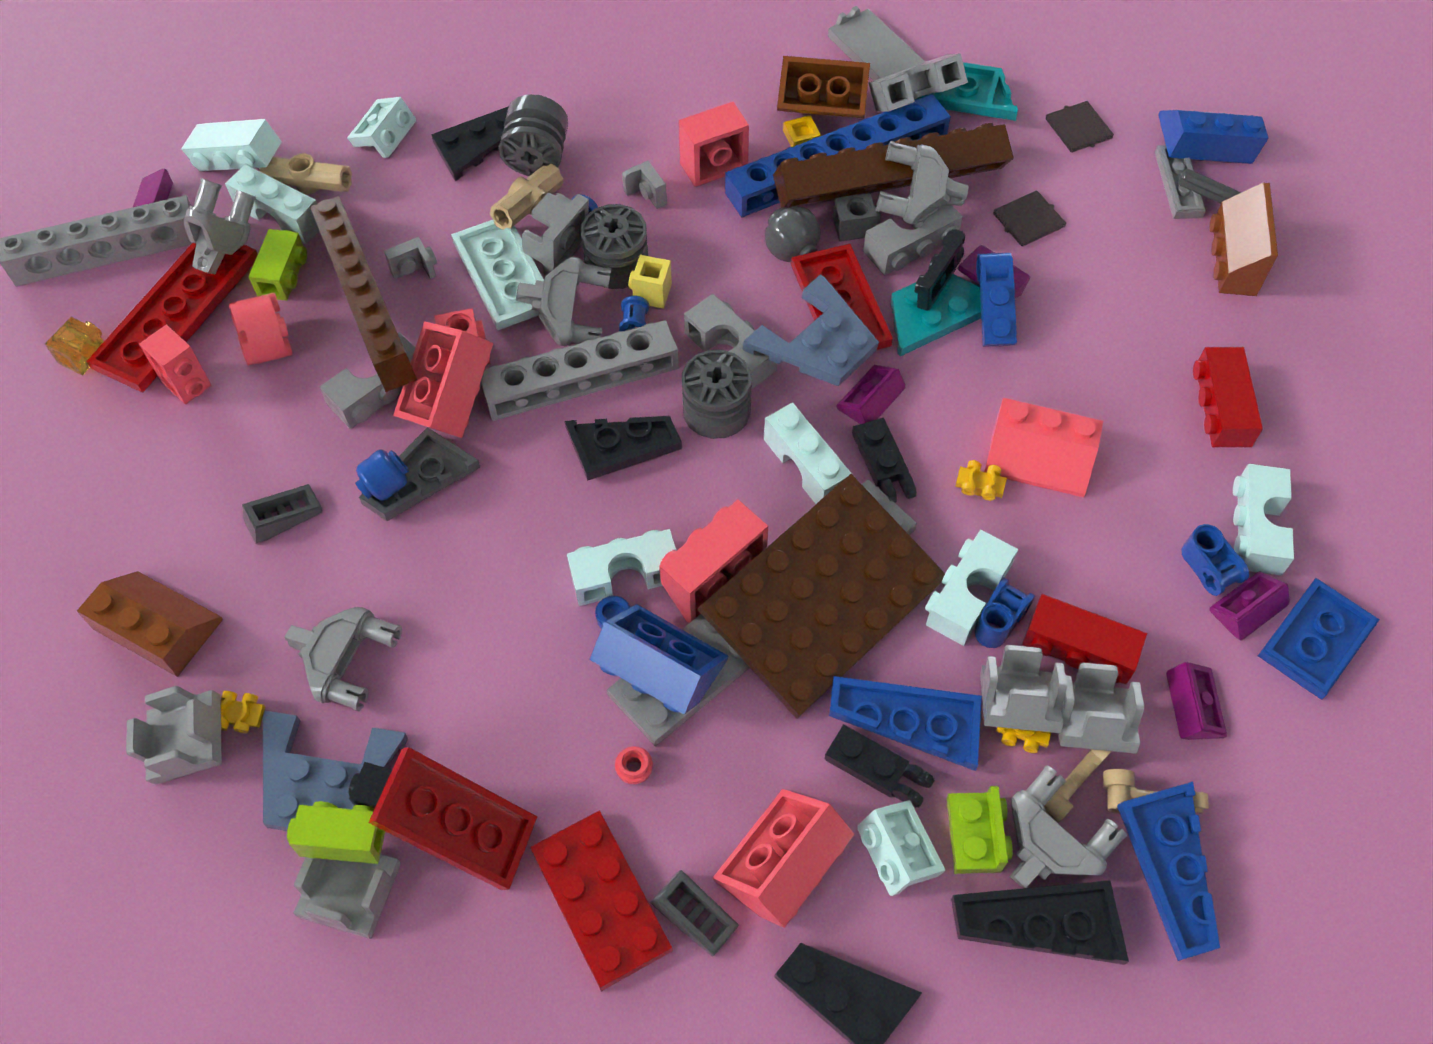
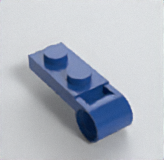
M978 254L976 275L977 281L980 283L983 347L1016 345L1017 331L1012 254Z

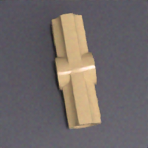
M306 153L297 154L290 159L272 157L267 167L259 168L260 172L285 185L296 186L298 191L303 194H313L320 189L348 192L352 185V171L349 166L314 162L313 157Z
M553 164L543 165L527 179L522 176L518 177L512 183L508 193L491 206L489 215L493 218L494 224L504 230L505 228H512L528 214L532 215V210L547 193L553 194L562 187L564 178L561 176L559 168Z

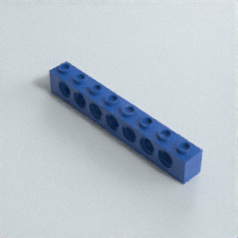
M933 94L915 99V102L865 118L852 125L839 128L836 131L815 137L802 144L789 147L773 155L760 158L757 161L725 172V194L741 218L780 203L773 174L780 163L786 159L798 158L799 161L807 160L812 155L818 153H827V156L835 155L839 151L854 147L856 151L863 150L867 146L882 142L885 146L889 145L890 141L895 142L906 137H910L913 141L934 132L939 133V136L948 134L951 116Z

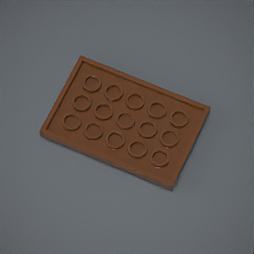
M850 474L698 608V611L797 719L833 685L834 676L842 677L942 582L945 573L866 488Z

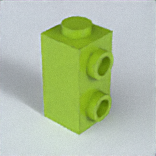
M268 229L249 274V279L257 296L275 293L278 300L288 301L292 289H295L297 286L301 265H304L307 260V248L303 246L299 233L289 230Z
M318 801L314 802L313 806H298L296 818H292L288 825L287 840L299 857L378 864L386 831L368 823L375 809L373 807L355 805L352 809H342L332 803Z

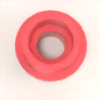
M632 746L625 748L616 757V773L625 783H642L652 773V758L641 747ZM631 762L641 764L640 769L634 772L628 770L627 766Z

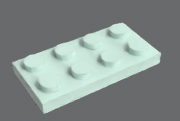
M490 220L451 234L453 243L497 330L538 316L539 311L532 310L531 304L516 301L519 283L535 285L536 280L544 281L532 257L523 252L522 238L515 225L512 228L502 230L494 224V220Z

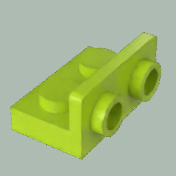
M990 786L987 793H948L946 800L954 874L1001 873L1008 860L1012 859L1013 848L1011 837L1005 836L1003 821H1007L1008 809L1006 799L1000 798L999 787Z

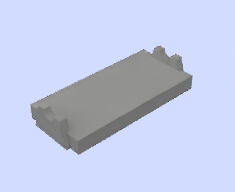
M855 6L847 15L843 12L840 13L836 24L828 30V37L852 61L870 63L869 77L873 81L925 62L869 9L860 12V9Z

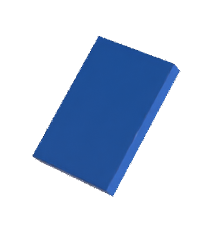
M1315 578L1258 654V657L1322 700L1380 619Z

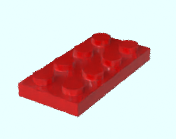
M851 244L791 258V267L802 293L803 289L821 274L879 341L877 350L892 346L893 337ZM807 302L815 321L823 312Z
M406 747L401 750L368 823L500 890H509L537 816L414 749Z
M600 810L530 847L601 991L673 951L669 940Z

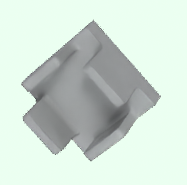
M547 193L532 210V218L549 228L541 237L525 230L522 234V249L525 254L543 264L544 274H549L565 260L573 257L582 246L581 224L589 213V199L580 194H577L571 200L560 193H557L556 196Z
M1006 645L1002 663L999 667L996 665V657L988 656L986 666L982 665L980 674L984 726L1061 733L1064 722L1062 706L1067 689L1064 664L1055 663L1053 672L1039 671L1043 654L1042 649L1036 647Z
M1081 663L1074 683H1072L1071 676L1065 675L1067 689L1062 706L1064 722L1061 733H1058L1060 746L1137 754L1140 746L1138 727L1144 712L1140 682H1131L1129 689L1115 688L1118 676L1117 666Z
M173 686L146 695L145 704L153 707V709L147 710L146 722L137 718L127 720L126 753L144 762L147 782L156 785L222 764L221 695L213 690L192 694L179 686Z
M380 854L378 864L305 857L294 883V887L301 893V896L293 914L298 918L371 939L401 862L397 858Z

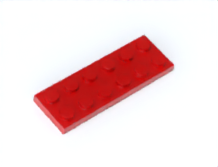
M192 243L86 361L90 368L143 393L157 377V374L139 343L166 324L187 342L253 266L258 255L256 249L243 245L232 255L225 253L216 274H211L192 267L196 243Z

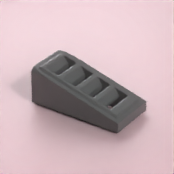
M309 484L242 504L244 522L255 544L266 541L322 513V507ZM303 499L306 507L300 508L297 501ZM288 505L292 509V511L287 512L285 509V507ZM277 512L278 515L273 517L272 513Z
M682 870L678 871L650 902L711 956L718 952L739 926L732 917ZM681 888L685 894L673 906L669 900ZM691 899H694L698 904L685 917L681 911ZM705 909L710 915L697 929L692 923ZM716 920L720 921L723 925L709 940L704 934Z

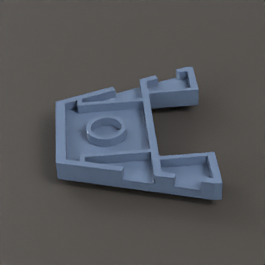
M820 274L803 289L801 298L823 312L822 315L790 343L761 325L744 340L742 349L750 354H754V351L768 355L769 361L781 364L784 361L798 366L801 373L839 386L877 350L879 341L827 279Z
M264 711L263 824L270 829L287 831L290 820L296 818L299 805L313 806V803L318 801L329 802L342 809H352L354 805L349 800L348 791L353 776L356 773L360 774L364 762L390 768V762L398 750H402L407 743L408 737L406 733L372 727L362 763L355 764L290 753L300 725V719L297 715Z

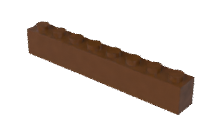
M985 123L974 130L966 131V128L963 127L954 129L946 135L939 136V133L934 132L918 140L912 141L910 137L895 141V143L915 148L921 144L934 148L948 167L949 178L1002 169L1014 159L1005 124L993 126V123ZM882 142L867 146L863 150L856 151L854 147L843 149L835 155L827 156V153H818L812 155L807 160L799 161L798 158L786 159L780 163L773 174L781 208H790L832 201L839 197L911 186L913 170L909 165L886 161L888 145L884 146Z
M340 197L325 199L316 205L310 206L385 392L416 381V375Z

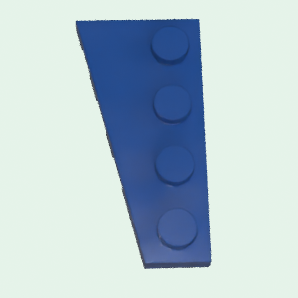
M834 676L829 711L830 717L976 771L978 767L982 696Z
M1193 782L1127 800L1117 805L1178 961L1220 948L1212 894L1208 893L1205 875L1208 869L1206 857L1202 855L1199 838L1201 826L1199 815L1195 813Z

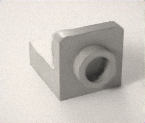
M649 161L633 166L622 173L623 188L627 196L641 191L643 197L646 200L650 199L656 209L667 205L666 183Z
M419 237L384 251L389 270L394 279L411 274L420 268H424L430 279L436 277L433 265L437 264L436 257L431 247L425 248Z

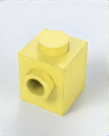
M640 255L635 270H632L630 273L628 288L633 290V296H640L646 299L649 306L664 309L672 286L671 260Z

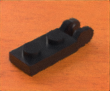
M960 229L949 230L943 238V249L939 254H934L926 274L919 276L914 290L918 294L917 308L926 311L931 309L964 255V247L962 246L965 241V233L960 231Z
M880 418L853 426L852 435L875 486L879 487L888 496L889 500L894 503L897 502V494L892 482H899L907 499L916 497L915 484L885 419Z
M844 724L824 758L827 762L888 797L892 795L903 802L910 800L915 808L921 806L924 798L907 785L899 784L902 776L926 788H930L935 781V778L921 767L909 764L910 761Z

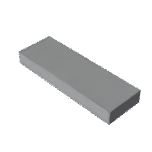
M1157 145L1155 155L1173 219L1203 218L1206 209L1202 195L1179 185L1180 177L1186 169L1194 171L1191 159L1169 158L1166 145Z

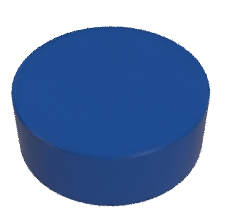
M608 596L602 599L595 610L596 621L599 627L602 629L606 620L629 609V603L619 596Z

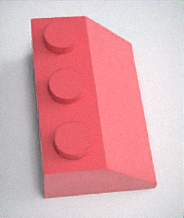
M424 321L410 363L417 380L403 385L393 416L462 438L465 428L469 423V416L475 397L479 393L480 382L485 367L489 362L493 343L463 330Z
M1003 398L996 418L984 472L987 473L990 465H996L1001 468L1000 476L1006 477L1008 480L1084 498L1099 448L1103 421Z
M737 499L729 507H722L713 517V521L703 529L698 528L693 531L688 537L687 542L677 551L672 550L664 556L659 565L661 584L688 623L701 614L698 608L767 548L768 525Z
M782 789L713 876V879L758 916L785 928L789 921L797 914L798 909L812 890L821 882L822 877L836 858L842 854L854 833L831 804Z

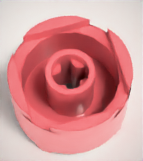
M275 293L229 303L231 316L247 366L293 355L287 337L289 334L285 320L279 313H275L280 311Z

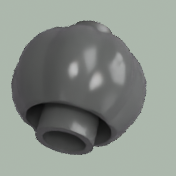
M804 207L779 208L768 219V226L765 230L766 246L777 259L791 262L792 257L817 251L816 245L821 236L820 225L815 215Z

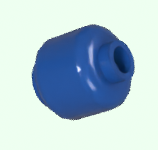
M379 449L356 467L359 480L355 484L368 499L375 496L377 499L385 501L407 484L406 473L409 472V469L393 450L388 453L385 450Z

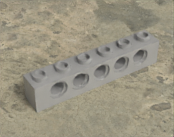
M187 195L3 237L0 238V264L14 285L20 286L188 246L193 242L189 241L184 226V218L187 208L191 204Z
M664 320L648 323L642 327L627 331H619L602 338L586 340L573 346L557 348L540 355L524 357L518 361L500 366H491L484 370L480 383L491 419L494 421L679 369L678 348L667 321Z

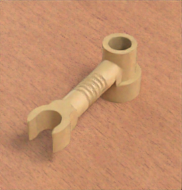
M1091 749L1065 779L1066 783L1058 789L1044 806L1045 812L1059 823L1074 807L1068 801L1070 797L1111 751Z
M1108 769L1103 771V788L1107 790V807L1109 812L1120 813L1117 807L1119 803L1155 793L1150 790L1137 789L1135 787V773L1131 770ZM1195 792V796H1193L1195 813H1203V809H1209L1208 793Z

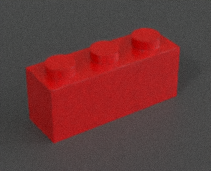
M1205 347L1199 360H1196L1193 365V376L1195 380H1198L1200 387L1199 405L1204 407L1206 416L1204 420L1205 433L1210 435L1212 447H1252L1262 432L1263 427L1244 347Z
M1041 594L1022 645L1041 648L1043 656L1050 655L1065 661L1068 666L1079 669L1081 663L1117 666L1118 676L1116 683L1127 685L1136 671L1148 633Z

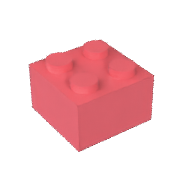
M733 101L679 120L680 164L694 187L725 177V172L748 164L749 124Z

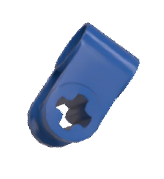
M1199 525L1194 529L1181 549L1184 560L1199 577L1204 588L1214 596L1223 593L1225 587L1235 582L1242 583L1249 578V570L1245 561L1234 551L1222 532L1213 525ZM1198 543L1203 544L1207 549L1201 547Z
M1004 577L983 608L975 628L977 641L988 648L1000 647L1005 643L1016 624L1020 623L1033 603L1035 595L1032 593L1026 595L1011 586L1009 580ZM988 623H994L1000 628L991 627Z

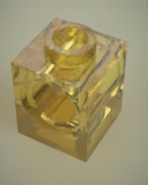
M70 317L45 345L58 364L83 376L90 368L86 361L104 341L101 338V330L89 321L83 323Z

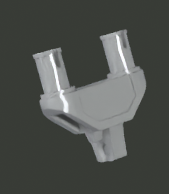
M890 141L885 160L911 166L913 177L908 198H903L881 191L877 201V212L881 211L901 216L902 220L906 223L917 224L935 213L940 205L962 206L964 204L969 186L948 177L949 169L934 148L923 144L917 145L915 148Z
M201 178L194 206L190 205L187 208L184 226L189 241L196 243L192 267L203 272L216 274L225 253L232 255L248 240L251 230V224L248 223L256 196L236 190L230 215L221 218L216 216L213 211L222 185Z
M570 257L547 274L544 281L536 280L535 285L519 283L516 301L531 304L532 310L539 311L538 316L553 340L560 346H570L571 343L580 344L586 340L601 338V327L596 328L574 324V320L571 319L576 285H579L581 282L608 288L611 268L584 264L580 258Z
M354 607L319 622L317 627H313L312 631L291 625L284 638L288 641L290 647L300 650L298 655L303 658L309 686L316 701L323 704L334 701L360 711L364 705L359 703V700L366 703L369 694L368 689L342 681L341 678L362 640L369 638L394 648L397 645V641L393 640V638L400 640L402 627L375 618L369 609Z
M1048 765L1044 767V770L1026 791H1017L1012 797L1011 805L1018 847L1021 848L1016 855L1022 861L1009 877L1022 888H1027L1037 875L1043 879H1046L1051 873L1102 875L1107 869V862L1105 860L1119 843L1127 837V833L1122 828L1120 830L1116 829L1118 825L1112 820L1106 819L1087 845L1081 844L1045 812L1044 806L1058 789L1066 783V780L1061 775L1057 777L1055 775L1057 771Z

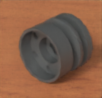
M532 94L517 97L510 103L499 144L500 157L508 167L526 176L532 175L543 165L553 164L559 167L568 129V116L562 106L550 98Z
M607 204L595 208L586 215L581 224L584 263L611 268L609 289L627 288L630 273L632 270H635L639 256H648L647 228L644 218L632 207L622 204Z
M707 350L695 355L686 363L682 372L683 418L688 427L698 435L711 439L727 438L737 434L746 426L751 415L752 379L751 370L745 360L735 353L725 350Z

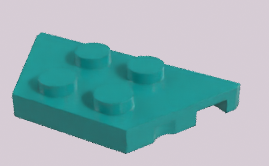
M963 62L968 83L944 92L931 93L945 110L1013 121L1017 119L1018 108L1017 105L1014 106L1012 103V93L1009 85L1005 83V75L1002 68ZM924 95V96L918 97V98H916V99H920V98H923V97L928 96V95Z
M955 274L952 275L930 310L926 311L917 308L918 294L914 291L916 282L893 292L891 296L894 330L897 333L898 341L897 352L900 357L981 319L980 287Z

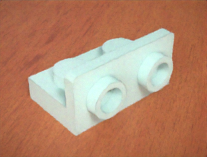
M401 97L377 99L347 139L353 147L374 146L382 158H389L414 125L416 118Z
M910 800L875 809L858 824L857 829L862 843L867 848L877 868L878 875L890 896L899 894L910 885L938 877L945 871Z

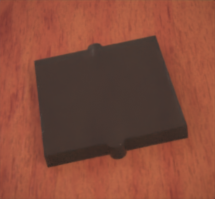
M1088 101L1070 107L1066 105L1064 109L1046 114L1045 119L1071 153L1086 147L1093 148L1095 144L1113 138L1114 134Z
M1037 190L994 209L993 212L995 217L1005 227L1004 231L1009 232L1022 247L1064 228L1066 225L1063 218L1054 210V205L1049 204Z

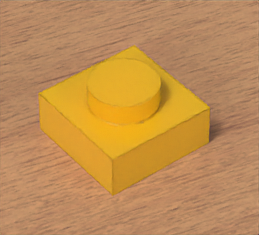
M811 115L783 122V132L791 147L821 136Z

